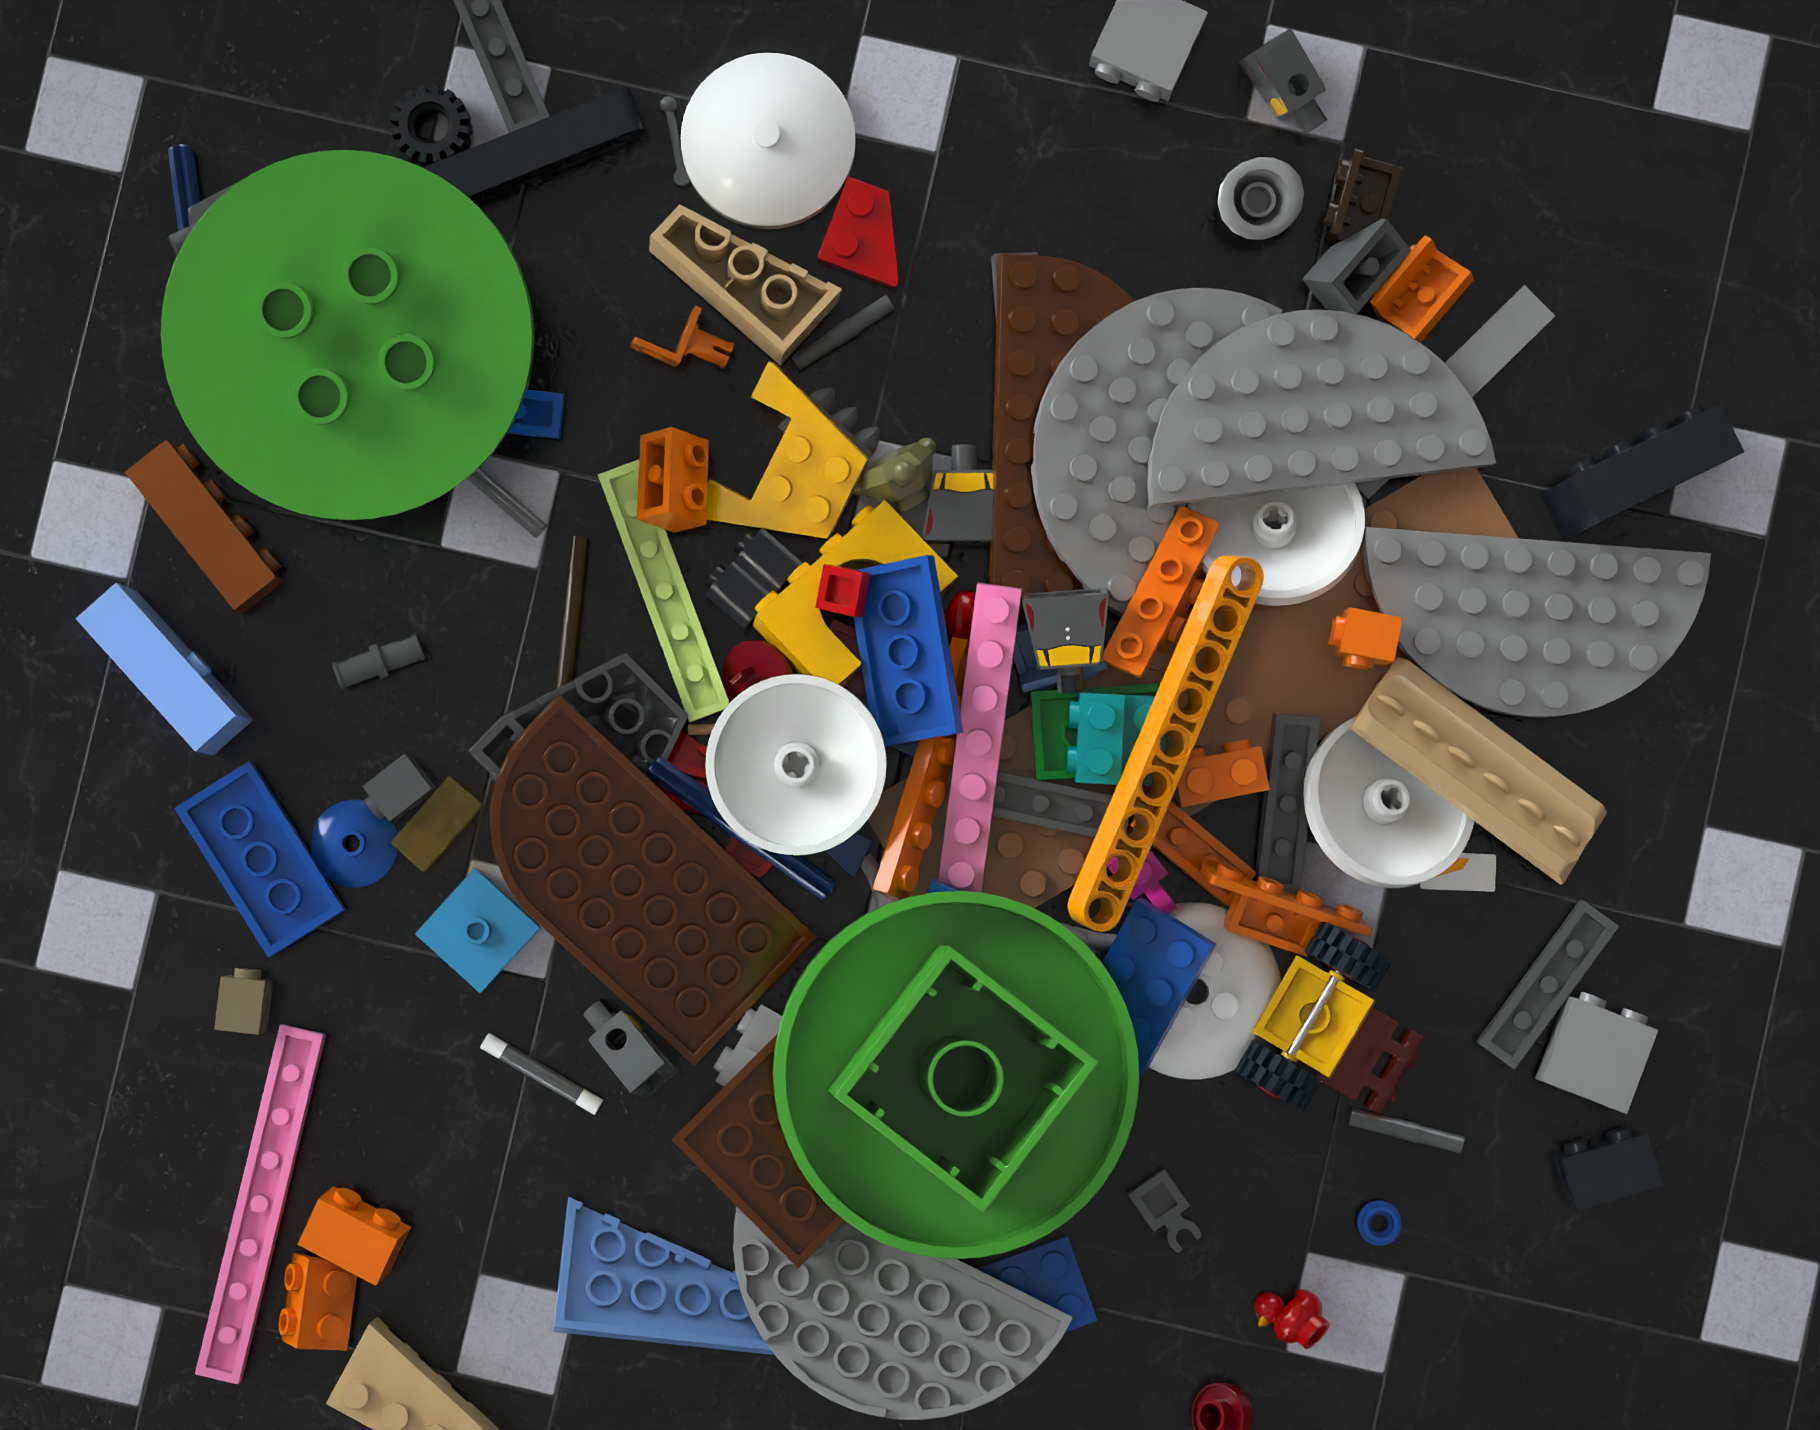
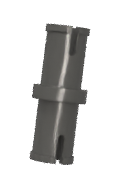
M413 633L411 636L381 647L377 643L368 646L369 651L340 662H334L332 666L341 689L344 690L346 687L379 676L380 679L389 677L388 672L419 660L423 661L425 660V655L417 634Z

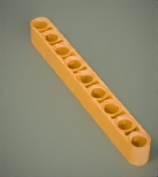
M1234 555L1221 556L1213 562L1069 897L1067 905L1069 915L1072 920L1082 926L1099 932L1109 931L1117 925L1123 914L1264 581L1263 569L1260 563L1253 558ZM1239 566L1241 580L1234 587L1231 575L1234 568ZM1221 607L1224 619L1222 624L1216 628L1213 617L1216 610ZM1203 648L1206 652V662L1201 669H1198L1196 666V656ZM1186 690L1189 697L1188 704L1185 709L1180 711L1178 698ZM1166 732H1169L1171 735L1170 746L1165 752H1162L1160 748L1161 738ZM1151 773L1154 781L1153 787L1144 794L1142 783L1144 778ZM1134 815L1136 820L1135 829L1132 833L1126 835L1124 830L1125 822L1128 817ZM1116 856L1118 868L1112 876L1108 877L1106 871L1107 864L1110 859ZM1099 898L1100 911L1095 917L1090 919L1089 906L1095 899Z

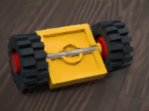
M1323 921L1304 952L1332 970L1327 973L1296 955L1252 1030L1254 1034L1283 1050L1281 1055L1284 1058L1252 1040L1234 1070L1257 1084L1256 1087L1278 1100L1286 1101L1303 1112L1306 1110L1322 1081L1291 1062L1293 1061L1297 1064L1298 1060L1331 1079L1375 1004V1000L1344 983L1346 978L1371 992H1375L1392 963L1386 956L1380 954L1365 942Z

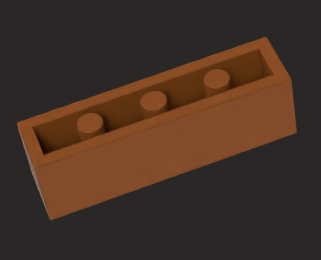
M166 439L125 471V473L233 610L243 614L284 582L277 573V570L282 566L266 546L259 550L249 536L255 532L239 512L232 516L222 502L227 499V496L211 477L204 481L195 468L200 465V462L184 443L177 447V445Z

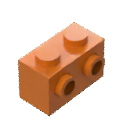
M674 427L640 436L638 521L673 533L706 525L709 440Z
M1349 607L1341 612L1340 616H1336L1335 619L1332 618L1327 644L1334 646L1333 656L1343 658L1342 666L1360 670L1373 668V664L1386 666L1395 662L1403 617Z
M1246 739L1222 744V754L1206 757L1204 748L1192 750L1174 792L1177 806L1179 808L1270 790L1261 746L1250 748L1249 741Z
M333 1186L318 1199L298 1245L377 1286L390 1273L411 1227L401 1222L400 1217L396 1213L383 1208L376 1209L361 1201L360 1195L347 1188H336Z

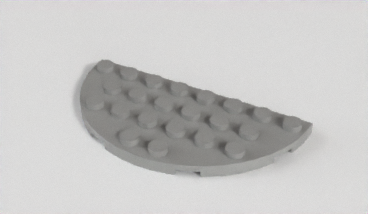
M1188 288L1153 294L1124 306L1095 325L1074 344L1050 379L1040 402L1033 431L1035 438L1031 474L1039 516L1062 562L1065 561L1072 573L1083 584L1082 587L1084 589L1107 588L1109 596L1108 610L1122 618L1179 507H1186L1187 503L1149 508L1147 488L1148 460L1152 451L1158 420L1169 396L1193 364L1217 342L1250 323L1281 314L1282 309L1261 299L1222 289Z
M1298 310L1276 314L1234 331L1204 353L1181 378L1169 396L1159 417L1152 451L1149 455L1147 479L1149 508L1493 466L1496 464L1486 425L1474 400L1458 377L1426 346L1414 340L1410 335L1367 316L1333 310Z
M1365 527L1362 539L1365 575L1367 583L1371 585L1380 613L1403 617L1398 647L1407 659L1450 692L1472 702L1477 707L1504 715L1532 718L1571 715L1598 708L1621 698L1653 676L1674 654L1696 618L1704 597L1711 553L1375 527Z
M736 1206L733 1243L735 1270L744 1303L760 1336L774 1355L794 1376L827 1399L854 1411L897 1420H927L956 1415L985 1405L1009 1392L1029 1377L1048 1358L1062 1339L1073 1319L1072 1316L958 1259L933 1258L902 1251L865 1235L846 1221L798 1269Z

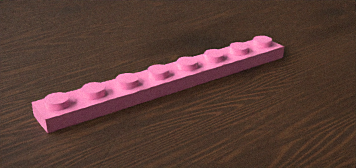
M977 583L960 710L963 733L957 734L938 878L939 881L961 891H983L1022 588Z
M286 1024L279 1026L195 1371L196 1375L234 1384L242 1382L326 1037L324 1033Z

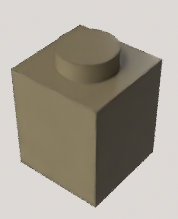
M235 968L234 976H221L214 1030L256 1035L267 1033L274 980L261 979V970Z

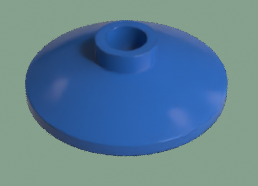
M346 800L328 808L317 820L311 835V853L326 878L344 887H365L378 882L392 869L399 853V834L394 822H389L386 817L380 821L371 812L364 800ZM350 835H355L360 840V846L354 852L348 851L345 847V840Z

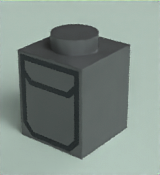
M403 754L362 786L369 795L364 799L368 808L380 821L386 817L389 822L399 821L438 790L413 757L408 754Z

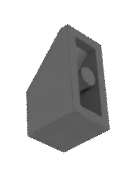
M1380 219L1329 247L1302 280L1326 310L1357 314L1409 254L1411 249L1388 219Z

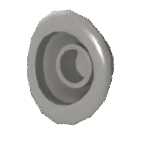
M1257 157L1240 163L1227 174L1220 185L1217 204L1222 220L1232 232L1246 239L1264 240L1279 235L1293 224L1302 209L1304 189L1301 177L1290 164L1272 157Z

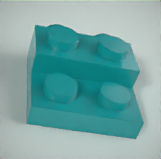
M1079 693L1078 702L1070 701L1069 728H1077L1076 746H1068L1066 772L1075 773V783L1118 785L1155 696ZM1167 732L1160 741L1162 752H1165L1167 748ZM1151 773L1144 778L1142 786H1153L1154 781Z

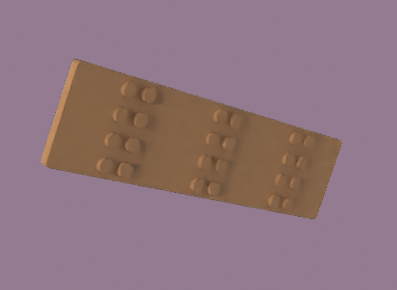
M1477 468L1422 475L1364 509L1365 527L1518 538ZM1362 543L1358 556L1348 573L1338 584L1322 595L1292 605L1272 606L1254 604L1192 750L1204 748L1207 757L1222 754V744L1248 739L1250 748L1261 746L1267 769L1273 713L1317 716L1320 718L1318 741L1326 737L1336 727L1358 715L1390 664L1386 666L1373 664V668H1368V670L1342 666L1343 658L1333 656L1334 646L1328 645L1327 640L1332 618L1335 619L1336 616H1340L1341 612L1351 607L1380 613L1371 585L1367 583ZM1221 607L1216 610L1213 617L1216 628L1222 624L1224 619ZM1191 611L1188 612L1184 617V619H1187V621L1191 614ZM1171 642L1165 654L1156 650L1141 678H1137L1107 664V669L1100 671L1097 676L1084 680V688L1161 683L1177 644ZM1397 646L1395 657H1400L1408 660L1407 657L1400 650V648ZM1203 648L1196 656V666L1198 669H1201L1206 662V652ZM1186 690L1178 698L1180 711L1185 709L1188 704L1189 697ZM1030 705L1005 720L998 771L1036 779ZM1168 732V746H1170L1171 735ZM953 765L950 767L945 783L944 800L937 808L932 824L931 842L924 850L918 869L919 880L916 888L911 892V896L925 894L931 879L938 880ZM907 778L882 792L875 810L867 820L884 850ZM1074 779L1043 780L1113 795L1117 785L1075 783ZM1142 786L1144 794L1149 792L1153 786ZM1173 794L1171 801L1177 806L1175 795ZM1216 801L1181 807L1180 809L1188 816H1192ZM1131 815V816L1129 817L1128 824H1129V822L1132 820V818L1134 817V815ZM992 816L982 893L1006 897L1036 908L1075 885L1094 837ZM1127 826L1126 835H1129L1133 832V829Z

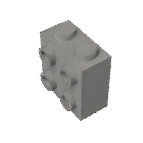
M1116 0L1092 52L1089 66L1096 69L1095 74L1108 82L1118 84L1121 80L1135 86L1134 91L1145 99L1158 102L1161 98L1169 101L1203 28L1208 12L1183 0Z
M1581 992L1579 999L1568 996L1560 1010L1535 1079L1627 1114L1658 1030L1646 1025L1649 1017L1623 1008L1621 1015L1604 1009L1607 1003L1606 1000L1591 994Z

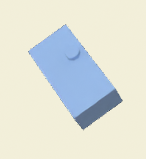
M115 583L76 618L195 752L215 755L253 721L250 715L213 676L212 670L196 652H192L137 590Z

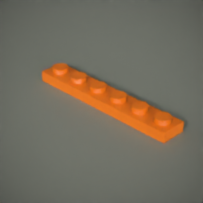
M952 637L949 649L959 709L961 710L969 641ZM957 734L919 741L873 886L874 891L892 901L910 897L911 892L917 886L919 880L918 869L924 850L931 842L932 824L937 808L944 800L945 783L950 767L954 763Z

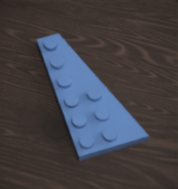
M568 1197L553 1332L774 1355L750 1318L741 1295L736 1271L732 1273L712 1264L711 1260L649 1232L646 1234L620 1223L618 1218L606 1213L602 1215L582 1206V1202Z

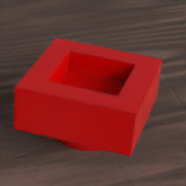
M823 564L815 608L852 617H863L871 573L832 564Z

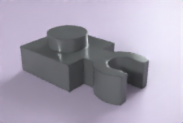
M1164 1168L1127 1193L1153 1232L1163 1225L1166 1226L1167 1242L1177 1253L1182 1251L1180 1244L1176 1241V1234L1179 1230L1189 1229L1197 1240L1201 1238L1198 1226L1193 1221L1182 1218L1180 1215L1190 1205Z

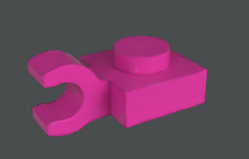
M1149 850L1130 897L1134 900L1142 893H1145L1153 905L1170 914L1178 907L1158 882L1168 872L1151 850ZM1116 856L1110 859L1107 864L1112 874L1118 868Z

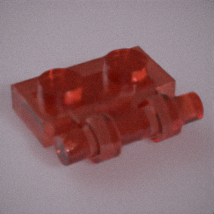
M1372 1008L1331 1079L1320 1072H1317L1315 1077L1353 1100L1357 1099L1364 1085L1372 1089L1374 1092L1368 1100L1366 1107L1381 1115L1388 1101H1394L1400 1091L1396 1087L1408 1065L1413 1067L1419 1057L1416 1051L1424 1037L1408 1029L1402 1042L1399 1044L1391 1039L1399 1023ZM1384 1050L1391 1054L1393 1058L1380 1079L1371 1074Z

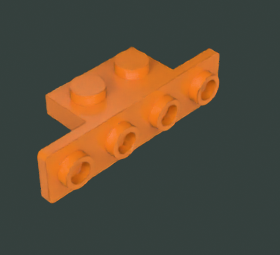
M1185 506L1179 507L1103 652L1102 660L1104 663L1137 678H1141L1156 650L1165 654L1171 642L1175 644L1179 642L1187 623V619H1184L1190 605L1195 604L1205 581L1201 563L1220 528L1217 520Z
M1219 862L1217 868L1203 864L1200 873L1210 884L1236 892L1224 920L1223 927L1227 931L1306 957L1307 954L1304 951L1321 921L1367 937L1372 932L1373 928L1362 918L1363 912L1353 906L1338 903L1337 908L1322 904L1324 899L1309 891L1299 889L1297 895L1283 891L1284 886L1273 879L1259 876L1257 881L1243 877L1244 872L1226 863Z

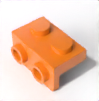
M1426 235L1417 245L1409 247L1411 249L1409 254L1373 294L1370 300L1379 321L1410 335L1420 343L1474 281L1469 270L1439 252L1433 239Z
M294 1252L292 1264H289L285 1271L284 1281L286 1290H288L286 1308L282 1309L278 1323L282 1341L296 1349L347 1351L357 1276L322 1257H311L304 1253Z

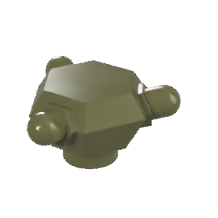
M927 437L922 438L918 443L898 448L873 462L861 475L852 495H866L880 502L886 500L889 504L894 502L899 512L906 511L922 503L930 495L926 484L932 479V456L936 451L935 441Z

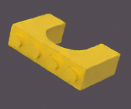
M886 500L875 509L869 504L861 510L851 521L855 526L844 537L839 533L832 536L820 548L819 552L822 556L811 566L807 562L802 563L787 578V581L790 583L787 588L779 595L774 590L771 591L756 605L755 610L758 613L755 616L753 627L768 643L778 648L786 657L789 665L798 674L821 677L843 687L858 674L862 664L827 627L820 609L815 608L823 564H832L858 570L910 558L933 555L941 597L954 586L958 575Z

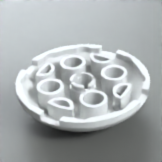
M1200 902L1175 904L1178 908L1169 915L1217 943L1198 978L1206 986L1205 997L1196 1004L1185 1001L1149 1067L1175 1078H1213L1235 1070L1252 1040L1262 1046L1266 1043V1040L1254 1034L1252 1030L1281 983V976L1276 958L1269 944L1227 931L1223 927L1228 909Z

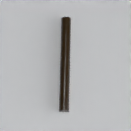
M572 536L556 689L575 679L589 538Z

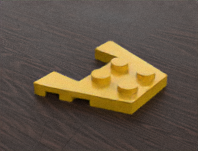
M768 361L751 397L790 417L791 421L752 499L713 479L709 480L707 484L706 520L828 539L831 537L869 459L831 419H828L805 392L788 378L777 364Z

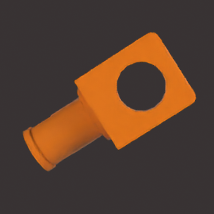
M695 306L689 315L674 353L637 337H634L629 347L675 367L680 363L683 355L686 356L690 353L724 369L730 357L727 355L732 352L734 342L726 341L698 329L699 324L696 322L702 308Z

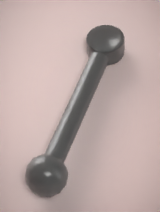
M666 96L661 99L660 108L666 113L676 171L673 179L678 186L685 187L691 180L684 166L674 111L677 108V102L673 97Z

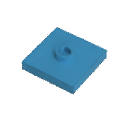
M474 868L415 935L479 993H483L540 930L541 926L477 868Z

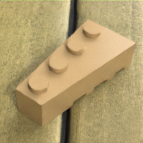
M680 204L650 235L649 251L780 366L839 302L841 288L830 282L826 284L809 275L807 270L793 263L790 265L769 254L765 248L755 243L750 244L732 235L730 230Z
M378 1317L369 1323L326 1402L327 1405L373 1430H500L471 1402H467L444 1377L435 1373L418 1357L419 1354L407 1343L404 1344Z

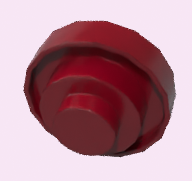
M1214 1383L1205 1386L1198 1392L1192 1405L1191 1419L1194 1430H1252L1253 1413L1249 1399L1239 1387L1229 1383Z

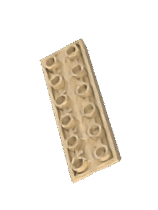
M1395 657V662L1390 664L1349 727L1353 732L1560 885L1567 879L1582 851L1607 814L1605 807L1406 659Z

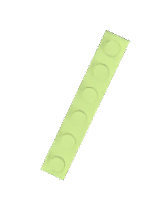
M639 459L598 474L685 712L688 714L689 722L692 723L723 711L730 701L665 529L637 520Z

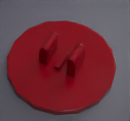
M747 640L732 648L725 658L721 680L731 702L750 686L772 677L791 675L793 671L786 657L775 645L763 640Z

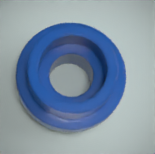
M1372 1201L1366 1204L1358 1214V1232L1370 1244L1376 1246L1390 1244L1401 1232L1402 1219L1400 1213L1388 1202ZM1376 1215H1384L1386 1218V1226L1380 1231H1375L1371 1227V1220Z

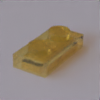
M448 776L390 843L420 870L427 872L484 805L455 779Z

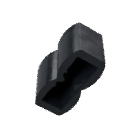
M763 528L756 535L749 531L733 550L738 554L736 559L727 568L722 564L719 565L705 581V585L709 588L704 594L706 599L745 632L753 626L755 616L758 613L755 610L756 605L773 590L779 595L790 584L787 578L803 563Z

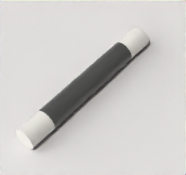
M488 1033L480 1046L482 1050L593 1115L596 1114L603 1102V1099L490 1033Z

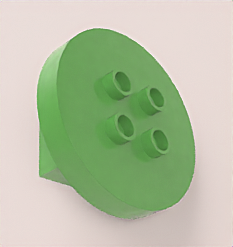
M356 150L318 151L278 161L252 173L217 199L198 220L178 253L166 285L161 318L162 358L173 399L187 428L213 462L234 481L255 495L277 506L300 514L339 520L374 519L417 508L444 495L479 469L505 438L522 406L533 365L535 336L529 292L521 268L497 226L478 205L446 180L416 164L393 156Z
M968 891L933 892L907 897L863 915L840 931L812 959L797 981L787 1001L779 1024L773 1061L774 1097L778 1119L785 1140L799 1169L816 1193L842 1219L865 1235L885 1245L908 1253L933 1258H980L1011 1251L1048 1235L1079 1212L1103 1186L1119 1160L1133 1125L1139 1090L1138 1048L1126 1004L1116 983L1090 948L1068 928L1029 905L1006 897Z

